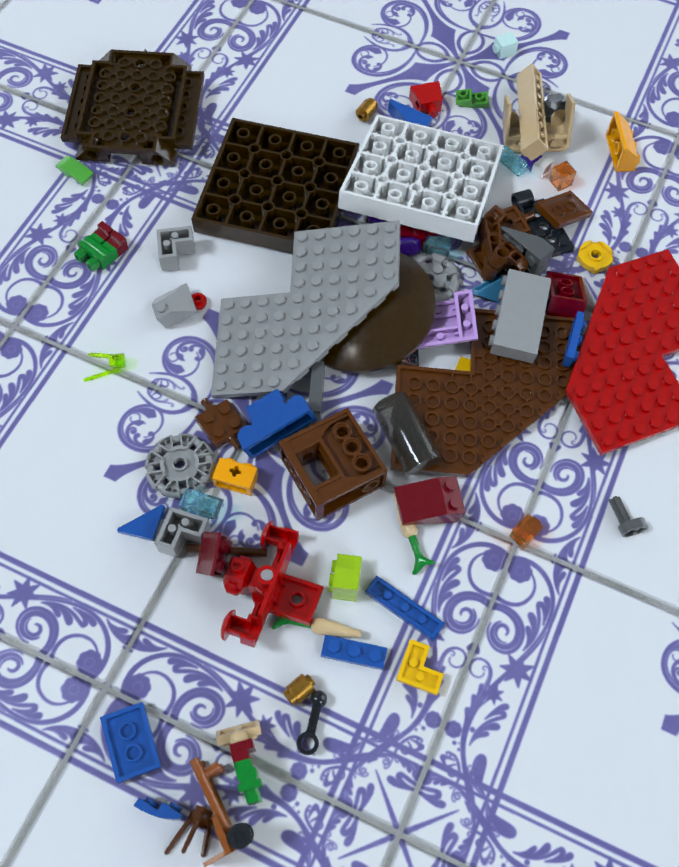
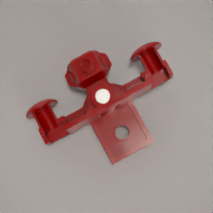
M269 521L265 525L261 533L260 545L263 550L267 548L268 544L277 546V554L272 566L264 565L257 568L252 558L243 555L231 557L223 576V585L226 593L234 596L252 593V600L255 606L247 619L236 616V610H231L227 613L220 631L223 641H226L229 635L240 638L241 644L255 648L269 613L310 626L324 586L285 574L299 540V531L274 526V521ZM294 596H300L303 601L295 604L291 599Z

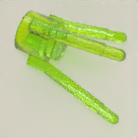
M89 353V357L109 358V365L114 367V369L84 378L83 381L97 379L112 373H120L121 368H126L125 354Z

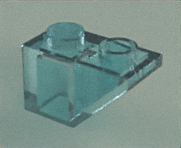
M186 488L178 506L182 511L207 519H217L224 499Z

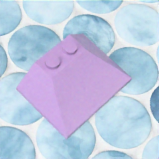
M472 289L454 292L453 300L436 302V312L432 327L425 340L417 349L478 340Z

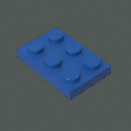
M143 701L100 717L117 784L162 768Z

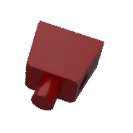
M439 81L410 86L409 100L417 111L429 114L433 118L438 116V112L442 108V93Z

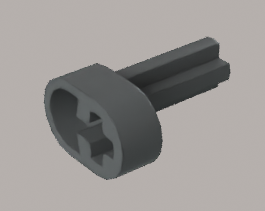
M614 496L612 499H609V503L620 524L618 529L622 537H630L648 529L644 517L630 519L620 496Z

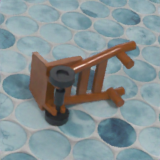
M196 757L189 762L214 814L212 820L215 832L224 850L202 863L204 867H207L231 852L248 846L254 839V831L247 823L232 825L212 780L214 777L225 772L222 764L216 761L206 767L204 760L199 761V758Z

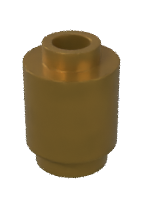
M373 98L365 99L356 109V115L360 121L367 122L374 115L378 107L376 100Z
M300 674L285 687L286 690L283 694L295 706L297 703L303 702L315 691L313 687L315 682L308 674L306 676Z

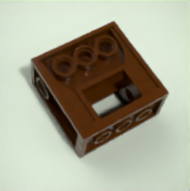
M349 408L279 441L280 458L317 521L386 485L388 470ZM320 459L330 479L314 486L303 466Z

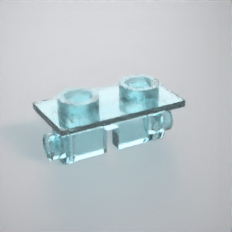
M508 145L503 146L500 162L517 176L530 169L526 160H523L517 154L514 155V151Z

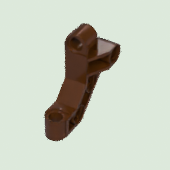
M497 205L493 206L484 215L478 227L484 264L481 276L486 280L495 279L503 270L508 273L509 269L524 272L529 268L526 257L502 237L500 227L507 221L508 214Z

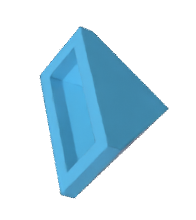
M498 275L495 279L486 280L472 289L473 295L499 303L498 295L500 289L503 290L504 287L501 286L503 276Z

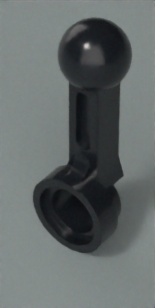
M321 690L314 691L310 696L312 710L307 730L299 735L296 742L297 749L304 755L314 754L319 747V740L315 732L321 708L327 703V695ZM305 737H311L314 740V747L311 750H304L301 745Z

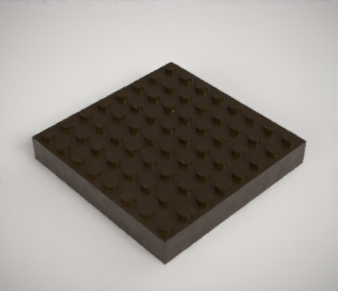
M232 118L191 218L194 232L293 253L294 232L337 227L342 209L338 208L339 191L359 152L360 143Z

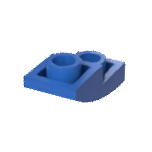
M149 797L145 800L138 798L133 805L145 813L165 820L183 821L185 817L180 813L182 808L172 801L169 805L163 802L159 809H156L158 804Z

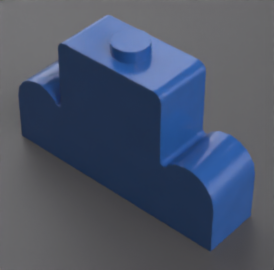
M275 389L246 408L252 425L242 427L237 436L242 450L253 459L278 444L279 441L316 421L317 418L311 406L301 395L292 396L287 401L282 393Z

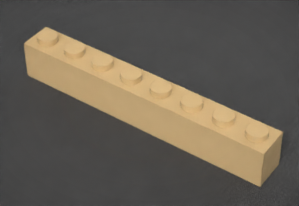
M531 63L517 74L516 84L518 86L519 131L521 135L520 150L524 157H528L533 161L548 150L542 73Z

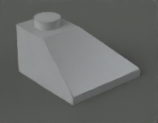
M187 283L155 298L152 303L156 319L166 329L198 313Z

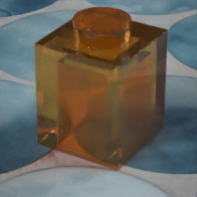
M568 161L562 162L553 167L549 181L559 192L572 185L576 171Z
M527 514L513 528L509 537L525 549L540 534L543 526L536 517Z

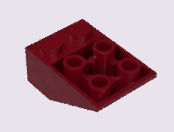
M203 532L196 573L223 578L229 563L226 561L227 553H231L233 545L229 536L218 532Z

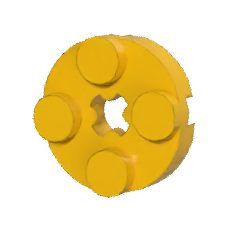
M593 240L586 241L579 248L576 258L577 262L591 274H598L608 269L613 261L612 249L602 241L597 243L592 242Z

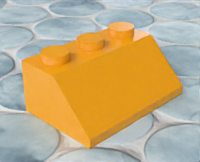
M614 111L605 135L615 172L635 171L637 164L640 162V155L637 154L633 130L630 129L629 122L618 111Z

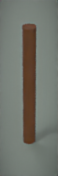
M187 544L186 552L199 553L201 545ZM232 547L231 553L227 554L267 557L268 549Z

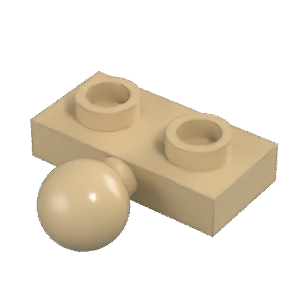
M255 720L216 731L217 745L229 747L230 744L249 738H252V740L258 738V735L262 734L260 722Z

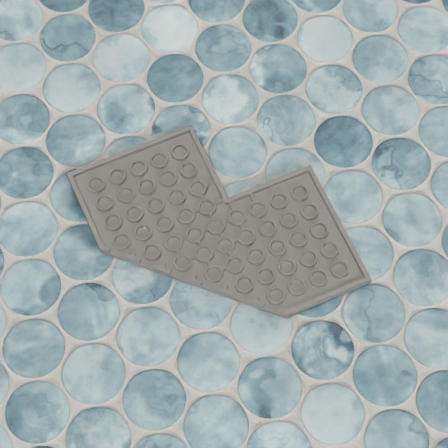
M400 221L294 232L290 292L221 299L211 388L212 398L267 395L275 389L285 394L296 380L299 381L310 371L309 368L315 362H319L329 353L328 350L332 346L340 343L348 335L347 332L354 326L357 327L367 317L366 314L373 308L376 309L392 290L395 291L399 287Z

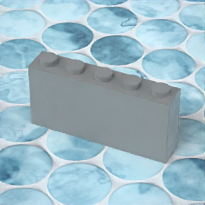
M509 269L507 275H503L501 286L504 287L503 290L500 289L498 295L500 305L497 304L494 314L497 315V320H493L491 328L494 334L490 335L488 345L491 346V354L533 364L538 354L551 278Z

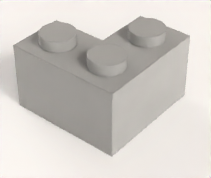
M192 226L156 230L158 255L162 271L180 269L178 255L196 253Z
M170 507L154 543L158 552L177 557L184 540L201 544L203 532L210 531L209 520Z

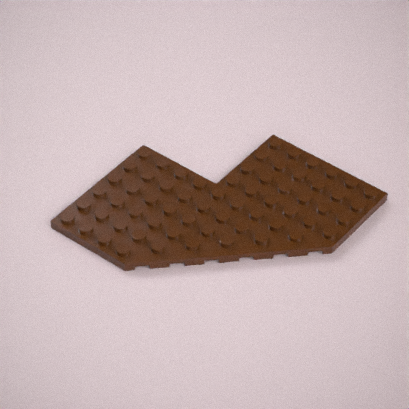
M474 308L478 340L471 341L470 371L397 364L390 470L469 477L567 396L565 388L575 363L572 361L569 367L562 366L574 318L544 316L538 354L532 364L491 354V346L488 345L490 335L494 334L491 328L493 320H497V315H494L495 310Z

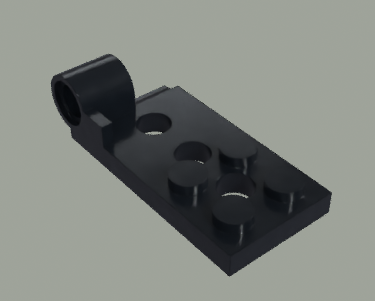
M530 189L511 195L512 205L516 204L519 211L523 214L534 211V213L540 216L527 220V224L531 229V235L542 237L545 241L547 239L555 241L554 243L547 241L555 248L551 258L574 250V245L564 228L556 229L534 208L536 203L544 200V198L534 201V196ZM540 226L546 227L547 230L540 228Z

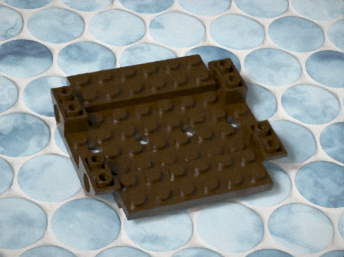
M111 49L100 60H92L91 65L78 64L60 136L61 141L81 143L76 156L77 160L110 162L111 153L140 155L142 164L175 166L177 151L174 149L193 150L205 78L204 71H192V66L174 53Z

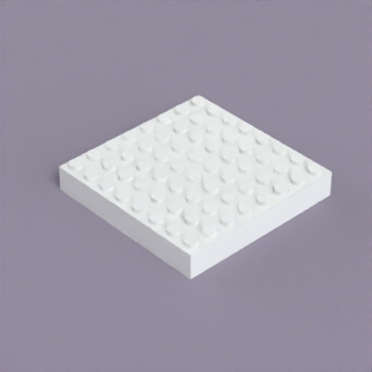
M377 114L339 191L338 208L381 220L400 221L402 225L473 243L504 145Z

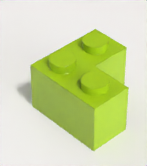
M337 553V560L332 561L331 572L334 573H330L329 592H332V599L357 602L362 556Z

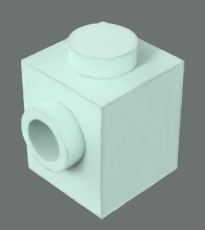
M512 32L496 36L493 52L499 59L515 55L519 42Z

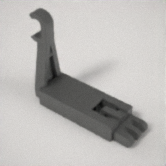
M323 359L315 362L309 368L311 373L309 405L317 418L316 421L312 422L313 424L322 420L325 380Z

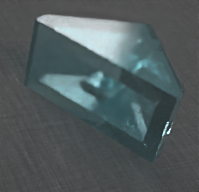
M440 235L425 241L422 252L426 254L435 252L449 258L454 238Z

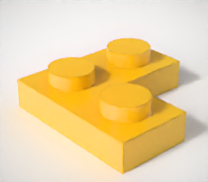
M410 639L396 681L437 696L444 674L424 667L430 646Z

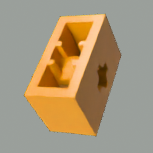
M219 458L212 477L213 484L216 487L251 496L258 478L257 467L250 463L242 464L232 458Z

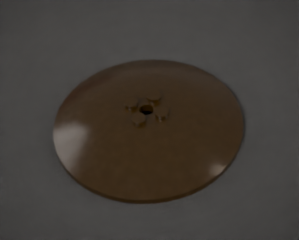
M400 252L399 287L395 291L392 290L376 309L373 308L366 314L367 317L357 327L354 326L347 332L348 335L340 343L335 344L328 350L329 353L322 358L325 366L348 373L379 371L401 362L422 344L434 321L436 299L430 278L416 261Z

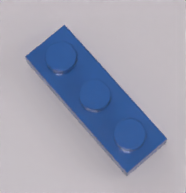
M578 311L572 322L562 366L569 367L572 361L576 362L579 351H576V348L580 346L583 337L580 335V332H583L586 321H584L585 313Z
M325 635L321 657L383 670L387 648Z

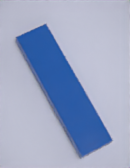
M378 576L374 578L365 590L366 595L431 641H434L445 625L443 621Z

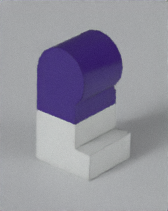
M523 154L520 156L522 165L540 180L551 171L554 160L550 157L546 159L540 155L531 161L528 157H524Z

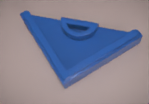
M160 505L117 529V532L154 541L165 506Z

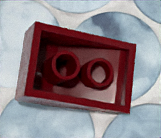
M547 271L546 277L551 278V284L545 311L546 315L575 318L578 311L584 313L587 297L582 276Z
M437 477L394 488L402 525L454 523L466 513L457 477Z

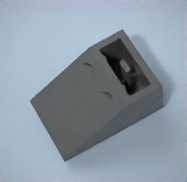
M504 226L501 227L502 237L526 257L529 268L524 272L540 276L547 270L555 249L542 237Z

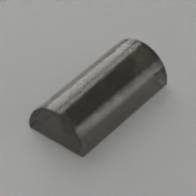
M397 392L391 394L374 406L373 413L406 476L442 461L407 393Z

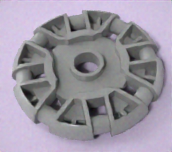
M420 252L410 256L424 269L428 277L433 279L431 283L435 292L436 302L447 301L450 297H454V292H458L461 283L459 280L460 273L454 262L448 261V257L432 252V254Z
M179 433L178 436L169 435L155 444L156 447L150 450L147 455L145 469H147L146 478L153 489L159 490L163 496L181 499V496L188 495L191 497L196 495L206 487L205 484L208 481H211L215 471L212 449L205 441H200L197 436ZM193 446L197 447L194 451L190 449ZM162 451L166 452L163 457L159 455ZM199 459H204L205 462L200 463ZM178 461L185 462L182 468H176L175 464ZM160 466L161 470L155 471V468ZM198 473L202 475V477L199 480L196 479ZM165 479L168 481L167 485L162 483ZM186 483V488H179V484Z

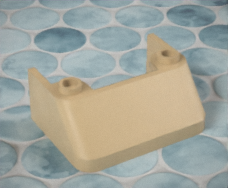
M567 93L565 110L553 112L550 123H546L548 150L546 152L564 151L570 145L576 104L570 93ZM505 95L502 118L504 147L508 152L517 153L521 152L519 116L515 111H511L512 103L509 96Z

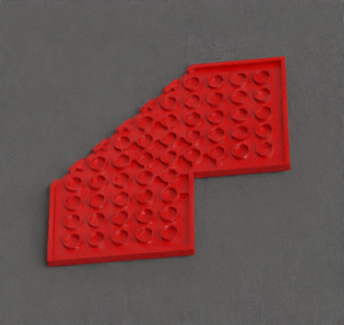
M666 249L608 268L591 314L590 322L584 334L577 360L574 363L569 382L565 388L566 395L600 456L679 427V383L663 358L664 356L679 352V265L670 251Z

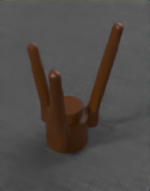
M196 805L194 811H190L188 818L165 850V855L169 854L191 823L192 828L181 853L184 854L197 828L203 830L204 826H206L201 857H205L210 830L213 824L211 819L213 812Z

